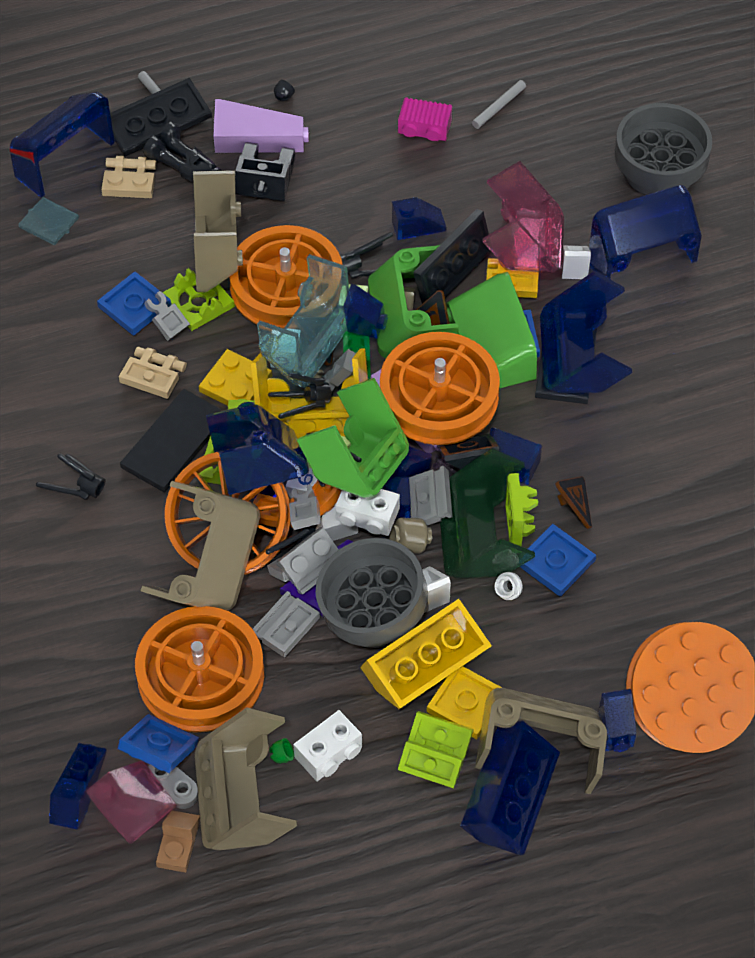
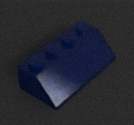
M517 721L514 726L509 728L497 726L492 739L491 750L481 768L460 827L479 842L517 855H524L560 751L524 721Z

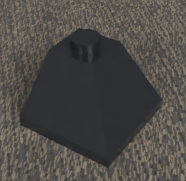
M491 434L473 436L465 441L454 444L437 445L446 462L471 476L476 475L477 478H486L492 476V472L499 471V445Z

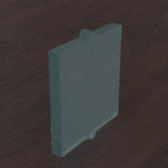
M42 197L33 209L28 210V214L18 225L19 228L55 245L65 233H69V229L79 219V215Z

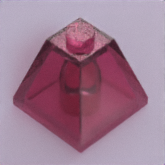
M142 760L109 771L86 790L100 812L130 844L177 806L148 765Z

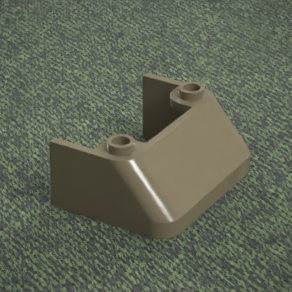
M235 171L193 172L195 200L194 252L197 292H208L236 273L238 266H243L242 250H237L236 217H241V201L236 202Z
M171 481L170 487L196 494L193 510L197 517L209 521L211 524L196 577L180 575L172 581L169 590L157 586H142L141 592L191 606H210L229 611L235 606L258 527L260 511L252 502L186 483Z
M493 689L485 702L475 768H482L491 750L494 726L509 728L516 723L578 737L583 745L590 747L585 793L591 794L602 776L607 729L598 712L589 707L511 689Z
M246 707L199 741L195 750V765L202 842L206 848L219 851L268 845L297 826L296 820L261 813L259 809L255 766L269 752L267 735L284 724L285 717Z

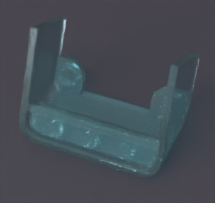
M310 254L307 257L309 277L305 282L301 283L298 289L301 306L284 329L263 321H259L257 324L260 341L259 349L262 356L290 382L303 388L309 383L289 378L288 373L313 378L347 331L352 316L347 266Z

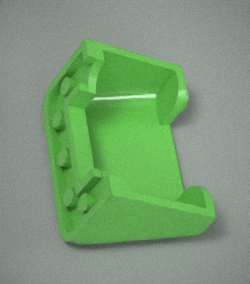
M508 272L497 274L447 302L449 323H458V334L480 344L495 361L500 378L499 388L536 380L537 351L535 342Z

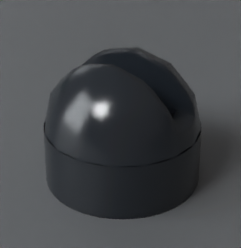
M282 79L274 87L275 97L280 101H287L295 93L293 86Z

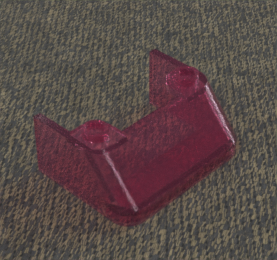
M518 161L487 180V184L502 199L501 214L510 223L484 237L483 243L494 253L503 268L511 271L554 273L563 266L564 215L557 202L521 161Z

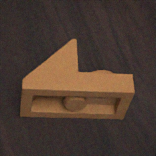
M171 810L162 823L163 838L156 860L158 868L187 872L200 823V815Z

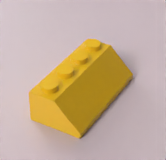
M457 599L366 660L360 668L375 690L400 709L489 649L492 645L462 602Z

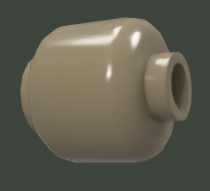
M399 518L392 526L389 540L404 545L413 554H420L426 549L427 544L431 543L432 531L431 528L427 527L426 522L422 518Z

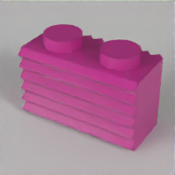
M404 98L398 119V133L404 134L407 137L418 136L428 138L431 141H446L452 121V105Z

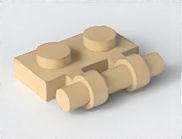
M124 156L106 158V168H115V171L105 170L101 189L102 196L152 198L155 175L154 173L146 172V170H156V160H147V157L126 159ZM124 168L137 169V172L124 171Z
M137 347L134 356L141 359L129 358L119 375L120 383L168 399L179 380L178 372L174 370L184 372L187 363L178 360V357L170 354L168 356L159 354L155 349L149 347L146 349Z

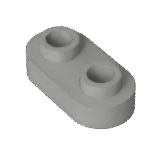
M152 765L148 766L146 776L149 786L174 807L187 809L197 802L198 788L196 783L179 768L175 767L170 773L166 772L160 776L156 774L159 771ZM183 787L188 789L185 793L178 792Z

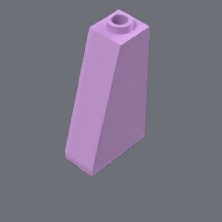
M215 99V153H242L245 142L258 143V153L281 152L282 147L295 148V152H304V142L309 141L308 127L303 125V117Z

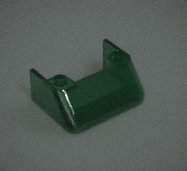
M491 448L449 477L452 517H444L440 521L444 570L447 575L458 579L498 577L502 573L514 571L535 557L534 551L504 539L497 541L494 507L506 498L507 476L517 473L524 468L525 463Z

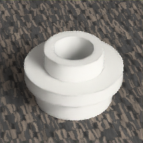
M513 572L502 573L496 579L495 591L504 600L516 599L522 592V581ZM508 581L512 583V590H509L507 587Z

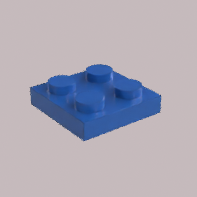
M133 272L97 301L98 308L134 336L157 316L155 312H151L146 308L145 301L150 299L153 304L158 305L159 301L155 295L159 290L137 272ZM165 295L166 305L170 307L171 299Z
M552 524L517 559V565L561 597L595 562L596 554Z
M147 714L119 740L118 749L133 758L140 759L154 766L158 770L170 773L197 747L199 737Z

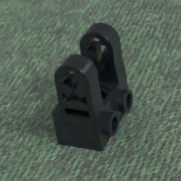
M245 142L242 155L239 157L235 170V194L285 201L295 161V148L282 147L279 159L268 161L258 159V143Z

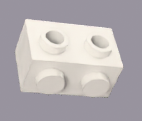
M381 489L377 495L362 498L342 490L335 505L336 520L346 526H357L373 534L389 536L400 509V494Z
M338 710L294 743V757L316 781H319L324 776H331L338 769L339 764L346 759H353L362 748V734Z

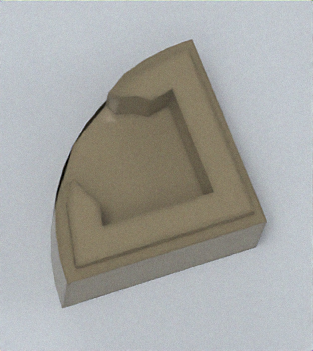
M405 287L407 310L413 311L415 289L413 287Z

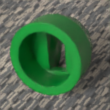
M286 738L274 742L269 748V752L273 753L270 758L275 763H287L294 759L293 747Z

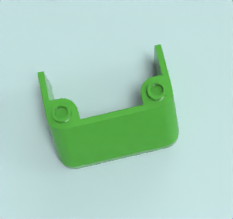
M440 245L399 250L369 276L368 290L377 348L382 357L387 358L391 351L399 344L420 334L429 332L458 334V323L431 326L430 317L426 312L407 310L402 279L415 278L413 272Z
M375 378L337 392L349 414L343 429L345 437L351 443L349 448H347L335 425L297 439L312 468L314 476L320 482L362 498L377 495L409 451L408 440L377 381ZM350 452L359 456L362 461L360 463L356 462Z

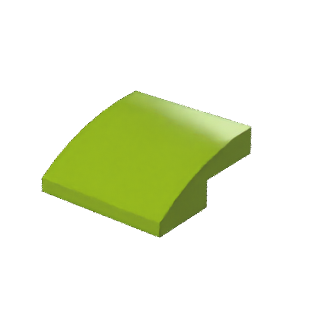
M418 711L409 739L406 741L398 770L454 788L474 729Z

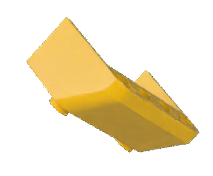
M365 348L359 349L352 358L353 375L344 380L341 389L368 380ZM260 353L251 362L257 429L263 439L267 441L297 440L307 433L317 432L334 425L337 427L340 435L345 436L343 429L349 414L339 396L331 397L330 402L326 404L325 408H316L279 419V414L311 403L307 402L305 398L268 397L269 392L290 391V387L282 379L268 378L266 353Z

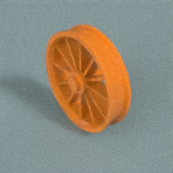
M229 451L207 454L185 467L177 476L175 482L189 484L194 477H197L205 489L213 491L200 472L218 464L222 494L229 496L224 463L238 462L243 463L244 466L232 497H239L251 466L262 473L266 480L242 498V500L250 501L269 484H271L276 494L278 504L258 507L259 511L279 509V517L276 531L258 525V528L271 532L274 536L262 552L253 543L252 550L256 553L257 557L248 561L244 575L252 573L268 564L281 550L266 554V549L287 539L291 525L290 499L281 479L271 468L253 457ZM171 487L165 505L167 533L179 555L198 569L201 559L190 549L208 535L210 525L186 544L179 524L204 520L199 517L179 520L178 514L181 498L194 502V499L183 495L184 490Z

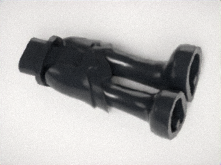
M169 122L163 128L160 138L157 136L151 137L143 149L144 156L175 168L181 173L182 178L194 183L193 172L222 171L201 150H198L195 146L192 149L181 141V128L174 122ZM170 151H173L174 153H176V154L180 155L181 157L185 158V159H186V162L183 161V160H181L180 158L176 157V156H175L174 154H172Z

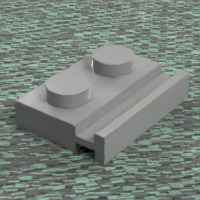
M441 466L440 470L437 471L432 469L409 477L411 518H422L426 525L441 521V518L452 517L449 471L444 466Z
M320 527L279 558L277 563L291 583L295 585L298 593L304 594L316 584L322 567L339 549L325 529Z
M287 591L253 628V631L262 640L263 644L285 658L319 620L320 612L299 598H294Z

